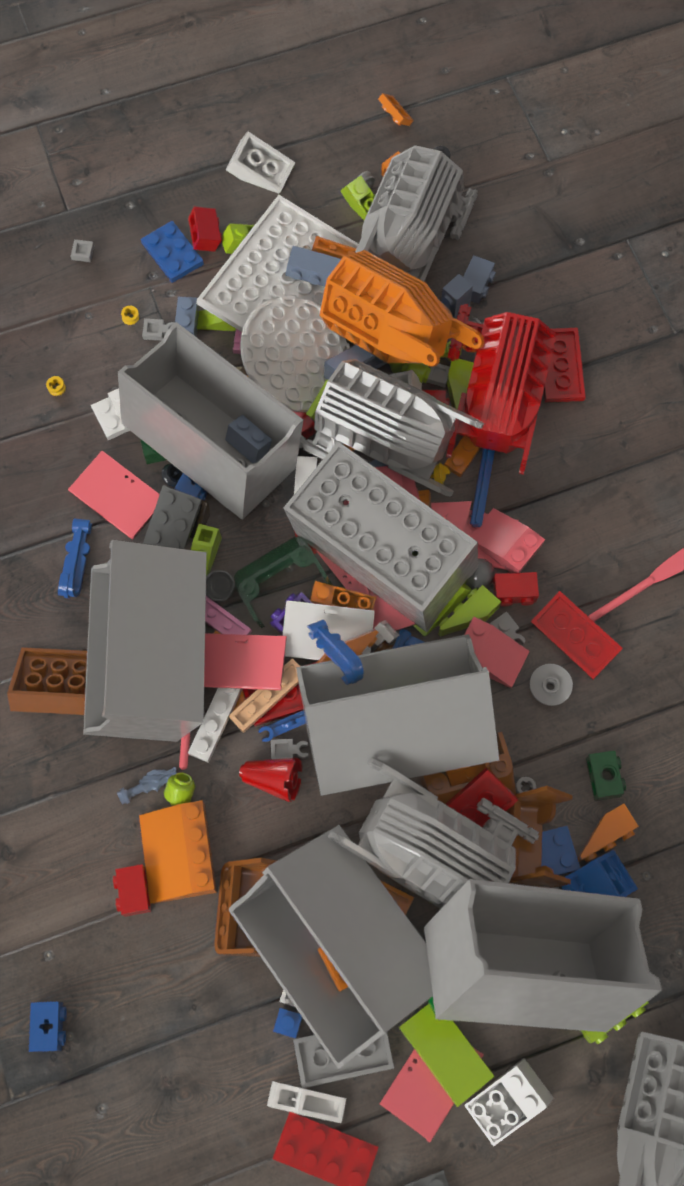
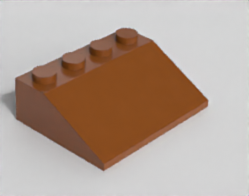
M22 647L7 692L10 710L84 715L87 651Z

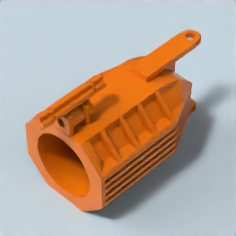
M366 250L345 255L326 280L320 317L328 329L386 363H423L434 367L439 364L440 357L444 355L447 340L450 338H454L473 349H480L485 343L484 337L480 332L453 318L450 310L436 297L425 282Z

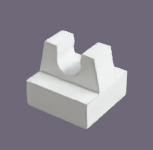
M386 620L380 622L375 627L379 632L376 635L378 639L375 644L377 646L384 640L391 643L399 636Z

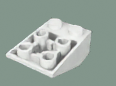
M523 1058L464 1106L492 1145L495 1146L547 1108L553 1100V1096L525 1058Z

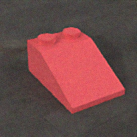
M494 508L485 517L482 526L477 527L470 535L471 538L478 542L479 549L510 573H520L545 541L544 538L528 526Z
M473 617L465 635L469 634L471 637L474 652L482 668L487 667L490 679L512 689L530 651L493 625Z

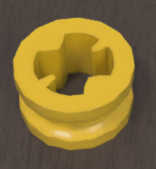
M129 305L122 309L121 315L125 324L133 325L138 322L139 313L136 307ZM131 313L133 318H130L127 314Z
M53 376L47 380L46 387L51 395L60 396L65 392L66 386L62 378ZM58 383L59 386H57L56 389H53L52 386H55V384Z

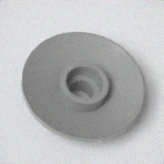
M545 664L538 667L530 678L532 695L536 700L545 705L555 706L562 704L569 698L573 689L570 674L563 667L556 664ZM552 684L554 686V689L549 690L547 689L546 685Z

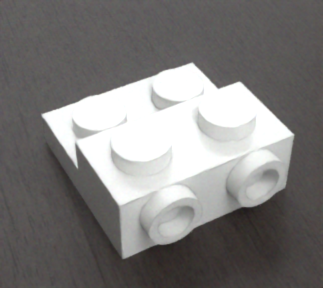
M119 388L109 392L108 398L91 405L108 440L130 431L121 423Z

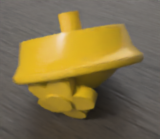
M439 463L435 465L434 474L431 475V478L444 485L446 474L451 472L448 467Z

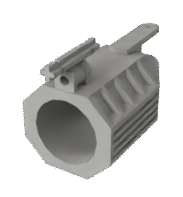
M414 145L391 159L365 217L361 240L355 253L366 250L424 282L450 222H454L450 238L460 239L461 231H463L478 191L469 188L464 198L462 196L464 190L463 170L443 152Z
M357 359L341 361L327 381L315 411L314 429L317 430L314 441L310 439L305 440L306 437L301 435L299 448L303 447V450L324 459L339 441L341 444L344 443L389 465V469L450 497L453 494V490L430 477L437 461L443 458L450 438L455 431L454 422L457 418L481 429L484 423L438 401L430 394Z
M370 758L368 765L391 779L392 782L384 797L375 801L359 831V845L335 832H330L328 836L332 841L375 866L390 879L442 909L469 879L509 883L516 866V848L512 846L516 835L524 836L525 840L534 844L535 840L539 838V832L531 827L527 828L528 825L498 806H492V803L485 798H482L477 804V810L485 815L488 813V817H490L482 828L438 801L436 795L386 764Z
M645 1032L638 1034L617 1128V1159L620 1173L618 1186H684L683 1041Z

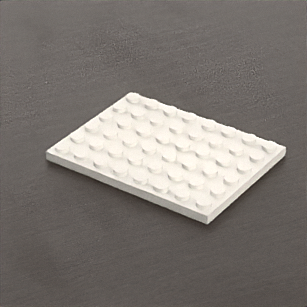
M278 195L201 293L196 304L241 332L250 314L269 299L279 298L280 296H295L303 300L308 299L321 306L325 290L324 286L314 285L310 282L285 276L292 247L297 246L312 251L316 236L356 249L358 243Z

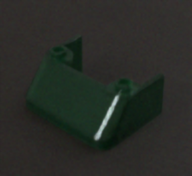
M296 536L241 568L234 575L238 593L254 621L261 629L265 625L251 603L259 595L260 587L258 584L293 563L302 568L315 563L326 583L332 585L310 546L302 537Z

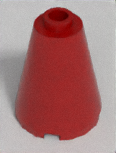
M298 758L250 760L241 765L239 776L248 785L284 801L292 802V800L296 799L301 785L298 771L302 772V762Z

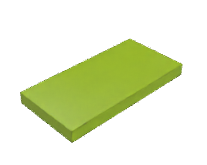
M429 1004L399 1027L456 1107L460 1106L495 1077L453 1020H437Z

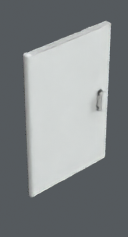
M286 601L282 635L287 637L285 656L319 660L325 652L323 649L317 648V638L313 640L310 638L308 633L311 631L307 625L325 620L331 634H340L341 640L345 642L373 630L375 611ZM367 646L366 649H365L362 653H363V654H368V653H370V652H371V647L369 648V647Z

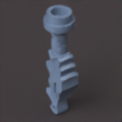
M173 767L168 771L152 770L147 772L142 780H139L140 784L128 790L121 788L117 795L122 805L130 803L131 797L142 792L147 794L151 790L158 792L160 787L167 783L170 776L177 774V768Z

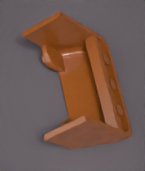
M498 732L496 736L499 761L491 762L490 770L511 792L516 794L512 761L503 733ZM442 773L420 776L423 788L438 797L437 800L443 804L451 800L469 783L466 782L450 787L447 777Z
M550 786L515 794L518 801L506 812L528 825L527 828L531 827L538 831L539 838L535 840L534 844H531L524 839V836L516 835L512 844L516 848V866L508 884L554 888L571 884V879L554 874L552 868L548 866H541L543 824L551 822L555 817L556 804L572 800V795Z
M256 858L226 862L223 865L220 877L214 943L218 954L261 957L228 909L247 894L264 875L262 872L268 866L277 862L276 860Z

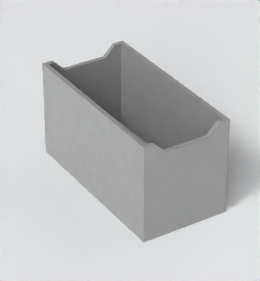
M177 322L168 329L163 340L134 365H125L118 371L121 423L240 519L243 520L296 469L303 419ZM241 415H244L272 439L269 452L258 463L253 464L225 440L228 425Z
M339 441L284 507L297 536L414 622L426 633L459 588L478 568L477 541ZM347 500L349 501V504L344 505L343 502ZM417 551L418 555L413 556L412 552Z
M112 540L109 544L111 549L110 560L106 564L94 565L91 568L83 735L177 742L202 724L204 720L206 552Z
M469 634L358 655L363 665L364 676L362 680L349 685L342 681L341 677L344 674L333 661L296 667L310 748L321 796L392 782L391 779L368 765L370 758L386 764L407 778L499 761L489 671L487 667L482 668L474 652Z
M340 825L268 866L262 872L264 875L247 894L228 909L338 1069L433 996L425 941L368 863L328 837L330 832H335L350 840ZM318 948H322L348 985L346 989L338 991L317 950Z
M469 879L424 927L436 1019L607 1032L662 991L659 978L653 975L648 967L639 929L642 915L640 899Z

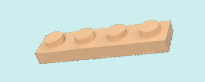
M293 658L283 667L281 690L258 689L229 715V718L243 733L299 683L296 667H300V665Z

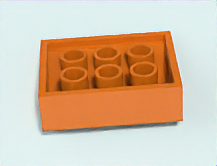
M203 801L178 804L139 815L150 904L217 893L206 809Z

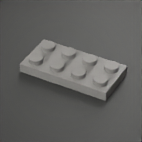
M387 1032L339 1069L315 1035L293 1039L302 1088L394 1068Z

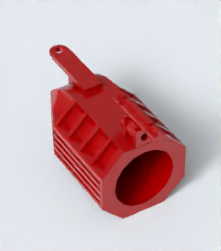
M468 304L460 305L457 320L480 332L484 337L485 343L480 349H473L454 338L451 339L447 358H450L451 361L459 360L461 348L467 352H476L467 393H461L457 410L482 421L484 425L482 429L476 428L456 418L454 422L455 431L450 438L446 457H452L457 434L468 436L476 447H483L493 451L509 453L517 448H522L524 452L519 474L524 475L556 333L538 318L510 312L485 318L484 324L469 321V316L472 308L468 307Z

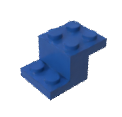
M614 850L596 858L579 870L566 876L565 878L571 879V884L562 886V890L626 897L638 889Z

